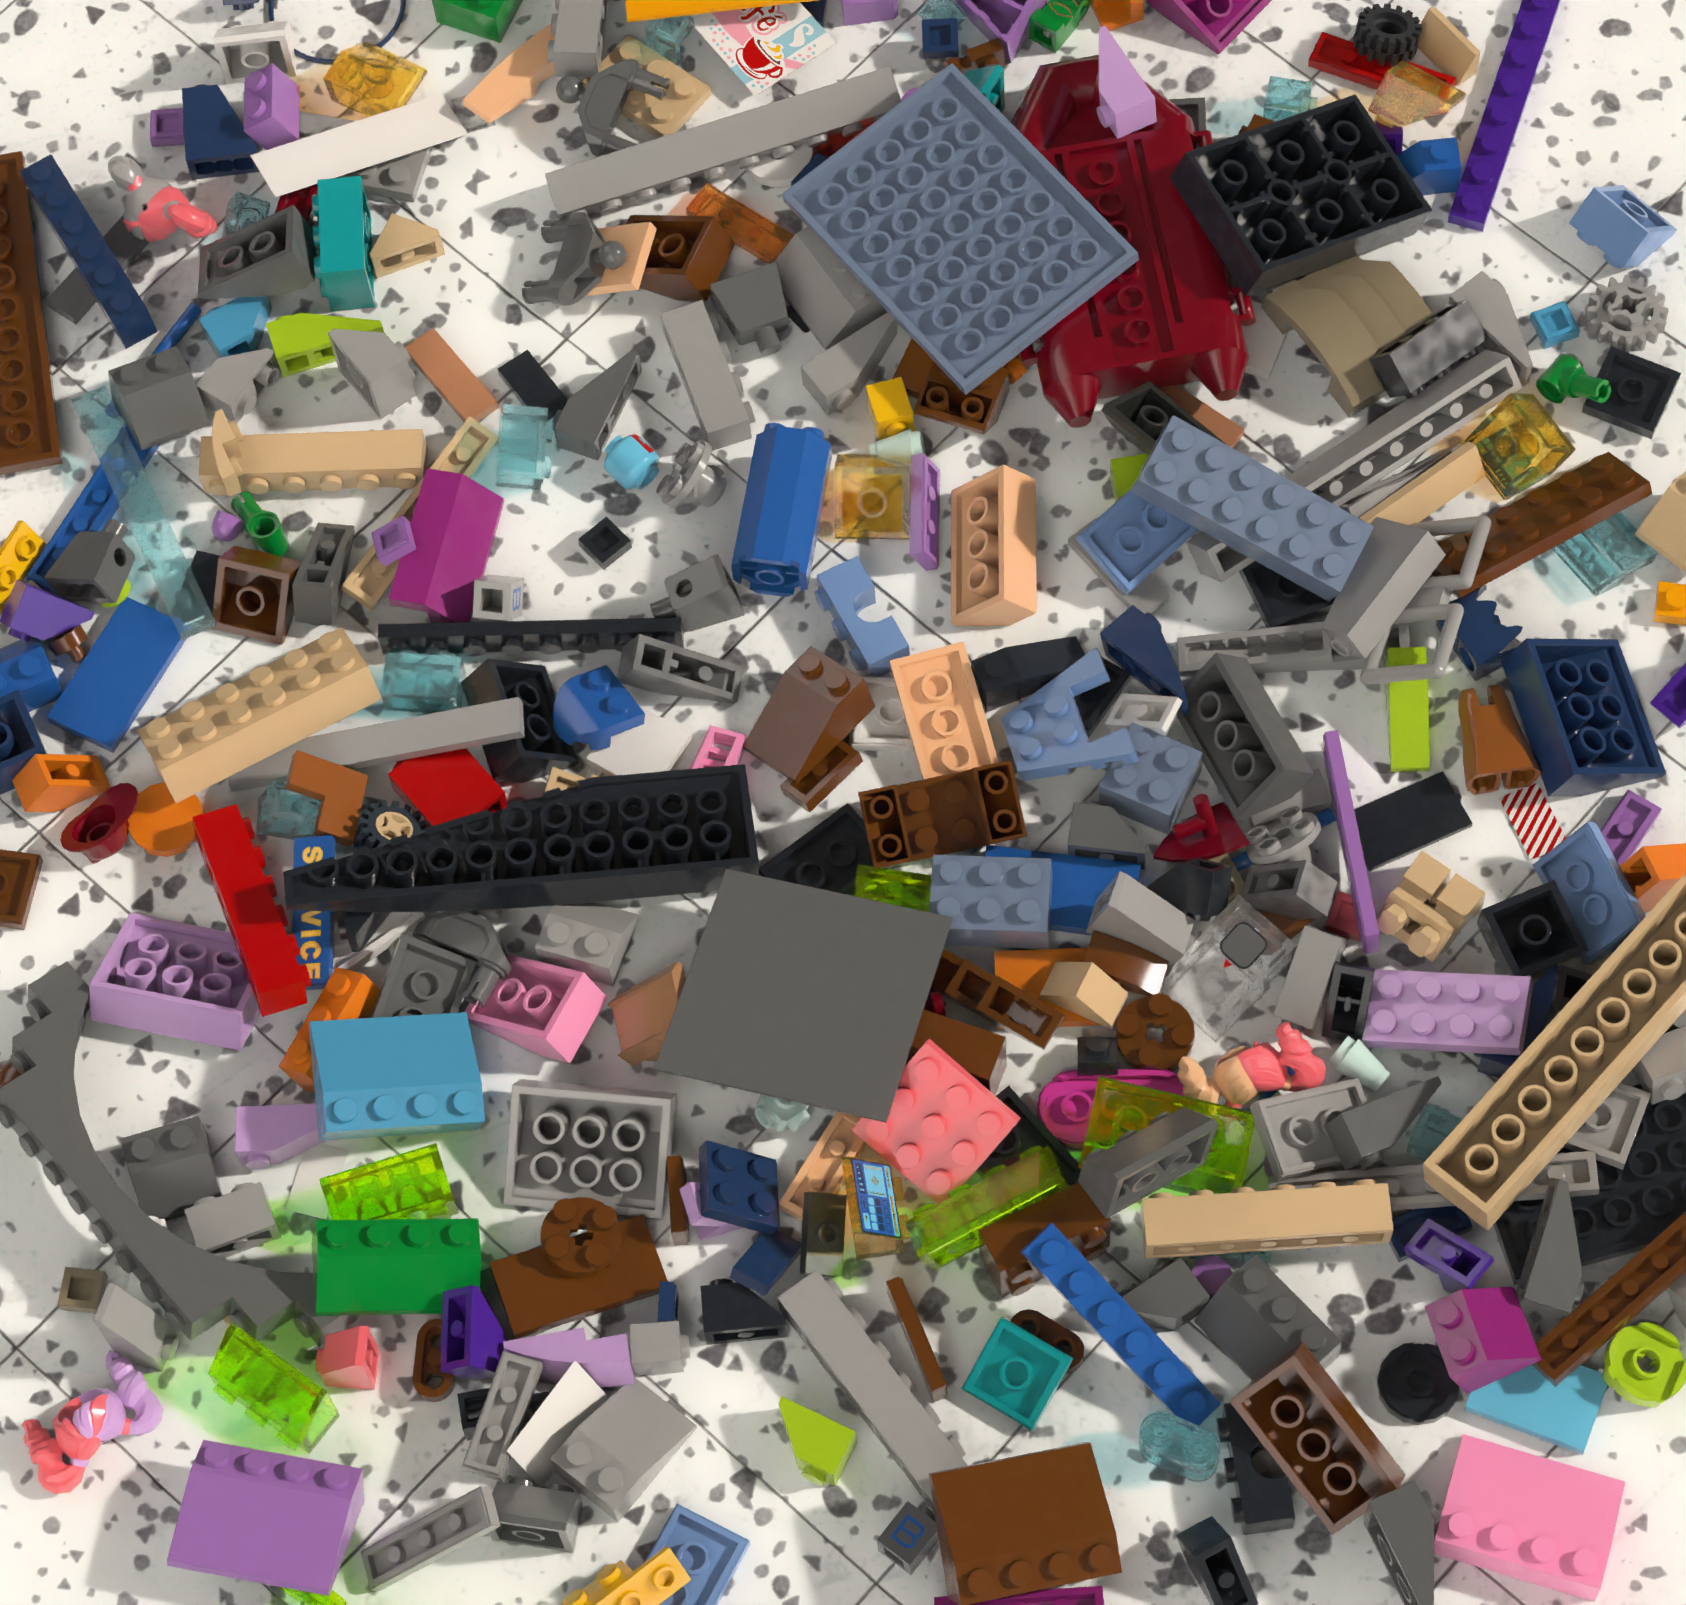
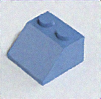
M1624 185L1594 187L1569 222L1570 225L1578 230L1576 235L1579 239L1590 246L1596 245L1605 253L1603 255L1604 259L1619 269L1639 266L1677 231L1674 226Z

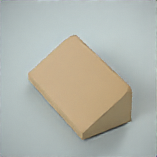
M1432 6L1429 8L1420 23L1422 24V31L1418 49L1444 74L1455 77V85H1461L1477 74L1480 51L1436 7Z

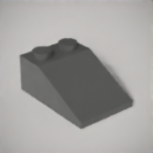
M292 205L201 247L198 295L201 299L282 296L295 290L306 288L310 283L315 282L314 257H316V248L313 239V229L296 207Z
M1415 1481L1370 1500L1364 1525L1403 1604L1434 1605V1518L1432 1515L1436 1514V1509L1429 1493L1426 1490L1420 1492Z

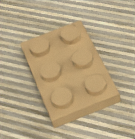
M629 34L600 64L601 72L618 62L631 58L639 61L642 64V69L670 79L669 89H664L666 96L662 101L654 96L633 89L629 92L621 111L622 115L657 138L676 133L711 96V90L708 85ZM587 77L583 81L584 88L587 87L591 77Z

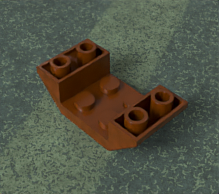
M1011 760L905 784H895L858 792L874 869L932 858L933 855H946L1027 837Z

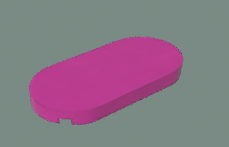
M1118 1069V1075H1078V1070H1069L1058 1074L1046 1087L1044 1086L1038 1097L1037 1117L1065 1148L1090 1150L1112 1147L1125 1133L1131 1130L1141 1131L1148 1127L1150 1122L1161 1113L1169 1112L1172 1114L1182 1107L1193 1111L1194 1109L1193 1104L1188 1102L1187 1097L1183 1094V1084L1180 1082L1178 1075L1170 1070Z

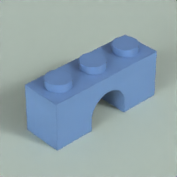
M858 556L817 574L818 590L814 591L816 600L823 612L830 611L834 618L831 621L833 630L841 642L846 640L851 650L848 651L849 657L858 672L863 670L866 676L881 677L891 672L890 660L910 655L909 644L892 615L878 622H867L858 617L861 610L876 603L874 584Z

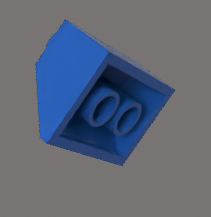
M32 636L29 642L19 640L0 649V697L19 690L29 712L58 700L63 692L40 639Z

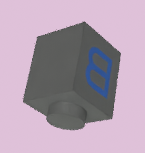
M907 1501L877 1539L878 1551L912 1575L939 1541L935 1513L922 1504L917 1508Z

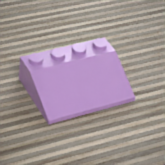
M131 912L89 984L91 1021L239 1051L242 1050L259 1012L257 1002L230 932Z

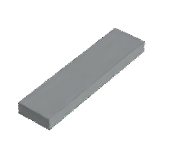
M479 1486L362 1550L361 1555L370 1590L381 1591L500 1527L491 1488Z

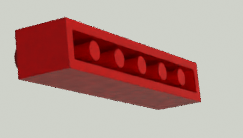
M237 804L193 816L196 842L261 1016L264 1017L307 1004L306 987L311 986L309 972L305 963L298 965L296 957L300 956L298 944L294 934L287 935L284 927L288 926L286 912L282 904L275 905L273 900L274 897H277L276 887L271 874L266 876L263 874L262 869L266 868V863L260 845L255 847L252 845L251 840L255 839L249 817L242 818Z

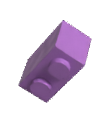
M273 63L245 77L244 132L265 150L299 140L300 87Z

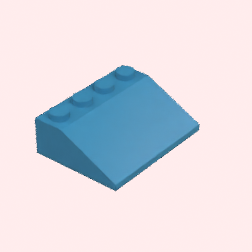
M467 1012L309 1022L319 1141L477 1130L485 1122L482 1081Z

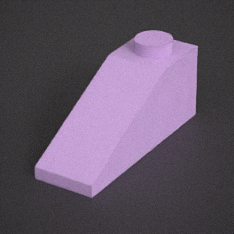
M1103 26L1099 28L1100 106L1097 107V114L1101 124L1105 128L1110 127L1114 135L1119 139L1157 122L1155 97L1108 28Z
M316 1103L236 1107L235 1153L241 1165H246L250 1169H266L270 1164H282L325 1142L319 1141Z

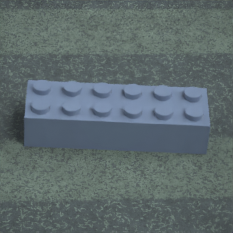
M1174 415L1163 427L1130 489V492L1328 602L1341 592L1374 529V526Z

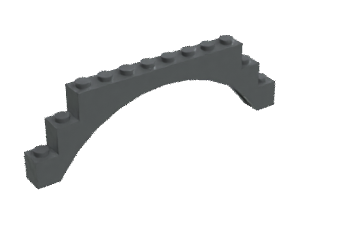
M68 961L29 984L26 1007L36 1023L12 1037L11 1061L21 1075L0 1088V1123L5 1128L11 1127L16 1132L22 1149L29 1157L36 1156L41 1162L43 1172L50 1183L54 1186L60 1185L67 1193V1200L72 1209L78 1215L84 1214L92 1223L91 1228L97 1239L102 1244L108 1242L116 1252V1259L122 1269L127 1273H134L139 1279L140 1287L147 1299L152 1303L157 1301L165 1310V1317L169 1325L178 1333L182 1331L192 1341L229 1316L235 1330L241 1335L247 1334L252 1342L256 1344L293 1318L294 1324L301 1335L305 1338L311 1337L319 1347L325 1343L326 1335L342 1331L357 1321L358 1315L315 1316L313 1273L277 1272L236 1263L193 1246L152 1220L118 1187L95 1153L80 1116L74 1081L75 1053L86 1016L90 1009L89 986Z

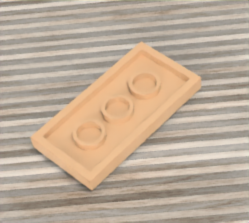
M964 641L890 660L891 672L922 780L999 762Z

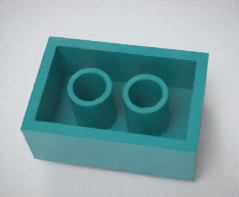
M361 176L317 180L318 194L312 195V208L314 217H317L318 225L313 226V239L315 248L318 247L319 256L314 257V270L316 279L320 281L322 298L328 297L332 311L375 307L374 268L370 257V252L373 248L372 218Z

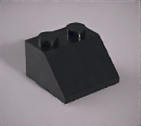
M1555 880L1482 909L1477 920V925L1493 958L1510 976H1531L1588 952V948Z

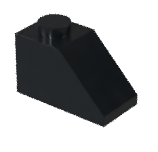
M726 1278L712 1280L709 1285L700 1286L703 1329L707 1345L788 1337L785 1317L749 1288Z
M1213 1516L1175 1535L1188 1567L1210 1605L1259 1604L1231 1536Z

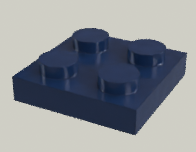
M706 1140L699 1147L701 1216L773 1235L780 1228L776 1159Z

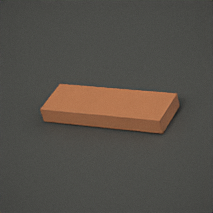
M434 328L405 346L414 365L463 422L469 416L479 422L499 408L496 399Z

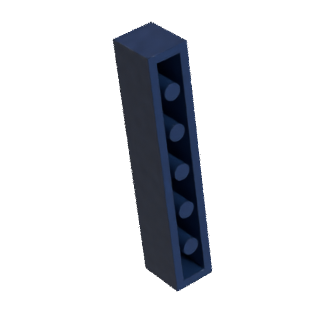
M52 154L20 170V174L32 198L125 349L157 333L158 331L147 307Z

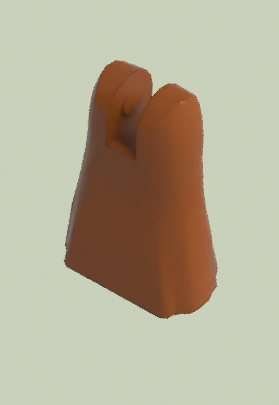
M1499 684L1488 685L1487 687L1489 705L1479 706L1474 688L1464 689L1460 692L1458 714L1462 735L1465 785L1467 791L1473 795L1499 790L1501 778L1504 789L1528 787L1538 780L1541 774L1533 752L1520 729L1511 703Z

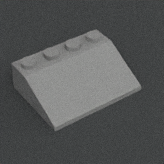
M519 1079L512 1085L503 1204L553 1209L554 1204L563 1198L587 1197L612 1207L617 1215L639 1216L643 1214L647 1218L662 1219L668 1184L667 1156L672 1154L675 1131L677 1093Z

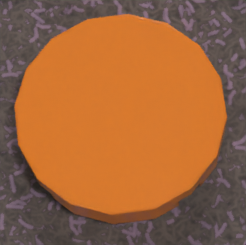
M164 782L150 785L139 793L136 808L128 818L130 825L128 830L134 842L143 848L145 852L153 856L169 857L180 854L190 848L189 845L196 839L192 817L203 814V807L195 794L175 803Z

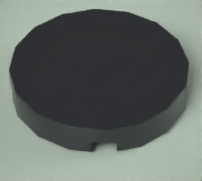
M1414 1342L1402 1344L1390 1351L1380 1365L1377 1379L1379 1399L1387 1411L1402 1422L1415 1425L1434 1423L1446 1416L1455 1405L1459 1386L1450 1378L1439 1347L1428 1343L1413 1344Z

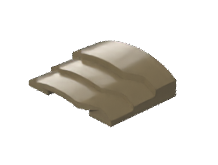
M1358 256L1316 270L1298 281H1290L1265 296L1261 307L1283 335L1294 329L1330 373L1331 379L1327 391L1349 418L1388 395L1369 359L1433 315L1418 292L1391 262L1362 260Z

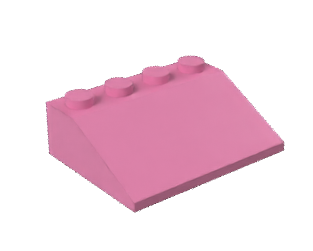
M1463 1434L1434 1538V1554L1595 1602L1601 1589L1612 1546L1625 1481Z

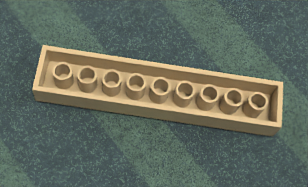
M1686 874L1675 883L1423 1163L1424 1181L1487 1231L1685 1011Z

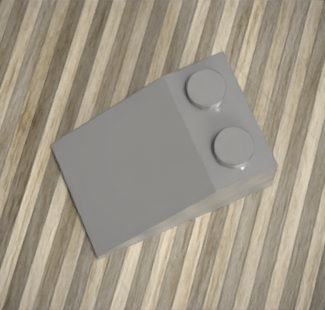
M635 1377V1384L621 1387L573 1431L550 1459L556 1474L617 1522L622 1519L697 1429L696 1424Z

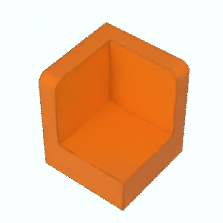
M1091 0V8L1100 26H1106L1109 31L1144 20V0Z

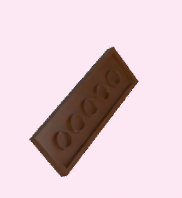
M1608 451L1603 455L1594 457L1590 462L1577 469L1561 475L1560 478L1531 491L1527 496L1514 503L1501 507L1495 513L1488 516L1491 520V527L1472 586L1468 589L1453 590L1452 592L1461 598L1652 495L1650 482ZM1473 532L1454 534L1445 540L1437 542L1446 556L1432 572L1434 577L1460 574Z

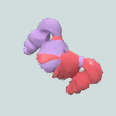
M110 1350L106 1356V1367L109 1370L110 1378L117 1387L116 1392L109 1389L96 1388L70 1400L52 1421L55 1438H51L47 1428H42L40 1421L36 1419H28L21 1425L25 1430L23 1439L25 1445L29 1447L30 1459L33 1464H38V1480L44 1489L54 1494L69 1493L82 1482L89 1459L96 1453L103 1442L120 1435L140 1436L152 1432L162 1420L163 1407L157 1397L147 1388V1381L143 1377V1372L135 1371L129 1357L121 1358L118 1351ZM125 1408L135 1411L136 1416L134 1419L131 1420L126 1417ZM63 1453L70 1458V1464L67 1465L63 1461Z

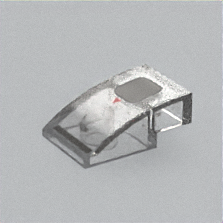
M1238 894L1176 964L1162 983L1160 993H1164L1171 1000L1180 1003L1189 1012L1193 1023L1217 1043L1271 988L1270 983L1293 960L1297 945Z

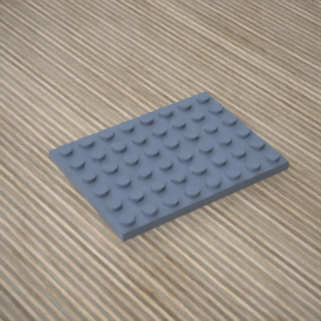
M953 63L782 193L783 201L965 395L1139 260L1138 252Z

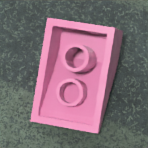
M507 954L512 966L509 975L503 980H498L483 1008L478 1007V1001L476 1005L469 1003L464 1011L467 1012L469 1023L540 1056L571 1063L608 997L584 972Z

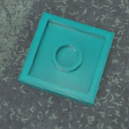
M1001 1317L961 1389L1032 1431L1036 1428L1074 1358L1006 1318Z

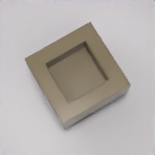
M65 1267L57 1303L60 1310L96 1314L105 1292L108 1278L106 1272Z

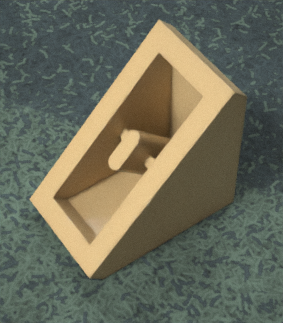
M393 213L370 252L377 279L445 255L438 229Z
M1056 962L1039 998L1112 1029L1128 997V992L1093 962Z

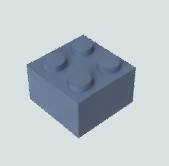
M1132 722L1128 733L1132 739L1139 761L1126 765L1123 760L1111 762L1099 784L1098 802L1103 803L1105 806L1113 807L1118 814L1168 835L1201 773L1203 752Z

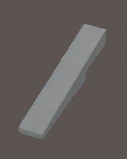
M1324 622L1177 638L1180 676H1194L1216 652L1247 658L1255 673L1363 669L1365 659L1350 654L1348 657L1337 653L1330 646L1331 639L1321 628ZM1408 623L1393 624L1379 668H1384L1387 648L1411 647Z

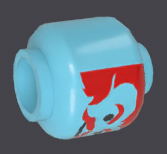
M636 434L626 436L625 438L619 435L605 448L607 456L604 461V468L625 489L637 488L641 490L649 485L659 472L657 467L659 462L658 454Z

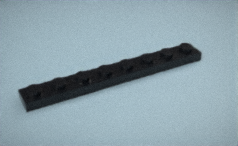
M681 617L378 624V640L383 655L397 658L407 657L410 654H428L434 657H441L448 653H465L470 656H480L485 654V652H503L507 655H518L524 651L557 654L560 651L569 650L595 653L598 650L615 649L622 652L623 646L639 634L684 648V630Z

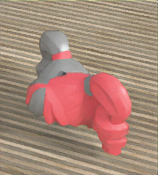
M116 155L109 160L108 172L118 187L128 190L123 222L127 231L131 232L135 238L156 242L157 240L166 239L180 227L185 229L194 238H204L216 232L217 223L214 218L206 211L190 205L188 199L178 188L173 187L163 179L148 177L143 172L141 166L130 157Z

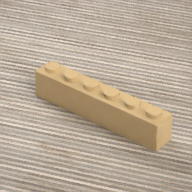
M423 429L242 435L243 440L238 442L242 457L237 458L243 472V476L238 477L242 492H250L252 494H264L267 491L300 493L304 490L319 489L327 492H336L348 488L372 491L378 487L412 489L424 477L427 468V444ZM201 436L199 478L205 493L224 496L227 495L216 465L212 436Z
M1372 1179L1358 1180L1348 1186H1336L1333 1182H1320L1312 1185L1311 1188L1295 1189L1293 1185L1284 1184L1274 1186L1270 1191H1255L1250 1187H1240L1231 1190L1230 1193L1214 1194L1211 1190H1197L1191 1192L1189 1196L1175 1197L1171 1193L1159 1192L1142 1199L1140 1209L1144 1259L1390 1243L1394 1230L1388 1183L1377 1184Z

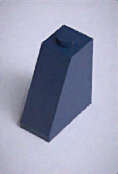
M201 84L190 88H182L185 160L192 180L260 172L250 156L259 153L257 146L252 138L244 132V125L217 84Z

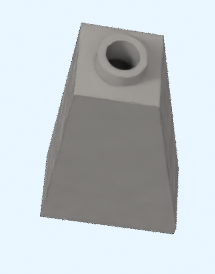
M1379 517L1372 521L1371 525L1374 526V529L1341 592L1336 596L1321 627L1331 639L1330 646L1337 653L1348 657L1350 654L1366 659L1446 556L1428 530Z

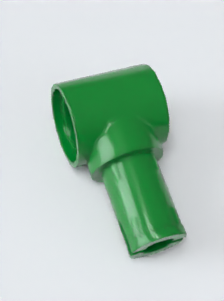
M1560 354L1536 381V387L1540 394L1556 404L1562 403L1567 396L1571 398L1584 397L1598 403H1604L1611 393V386L1608 385L1609 382L1606 379L1587 375L1582 365L1567 354Z
M250 492L240 493L245 501L244 503L241 502L238 496H235L231 501V508L245 523L244 529L251 537L255 549L278 556L284 555L289 547V541L278 516L273 512L262 510Z

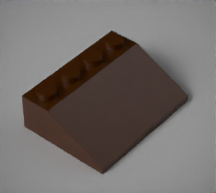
M1090 1442L928 1473L947 1595L955 1603L969 1605L1122 1573L1116 1530Z

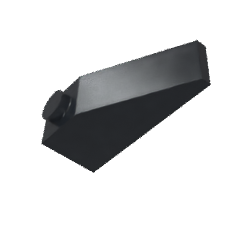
M1072 636L1009 646L972 660L971 669L986 712L988 713L1034 694L1085 656V653L1077 637Z

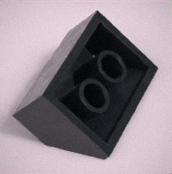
M488 658L461 682L468 706L519 697L523 702L525 737L482 745L494 780L525 783L549 775L552 767L565 770L579 763L573 745L564 742L555 732L553 711L556 696L545 666Z

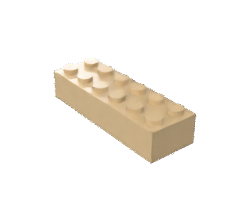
M340 627L332 632L323 634L320 638L299 649L289 651L285 656L265 666L255 668L251 673L231 683L224 684L217 690L197 700L186 703L183 707L161 718L152 720L147 725L138 729L137 732L175 803H178L381 700L382 697L368 665L343 627Z

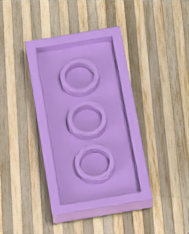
M1375 969L1362 1041L1368 1048L1521 1055L1523 1053L1534 983L1531 976Z

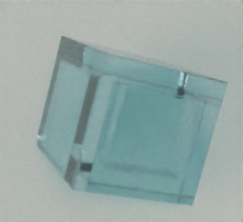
M687 15L652 19L645 27L647 46L678 66L681 63L679 47L695 27L694 18Z
M1426 1103L1410 1135L1406 1153L1425 1162L1463 1119Z

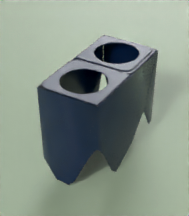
M1486 585L1449 603H1459L1464 608L1453 650L1474 681L1503 667L1501 661L1515 648L1500 652L1523 629L1522 626L1518 625L1509 627L1502 625L1499 616L1494 614L1497 606L1495 601H1477V598L1487 589ZM1437 620L1436 626L1440 632L1445 620Z

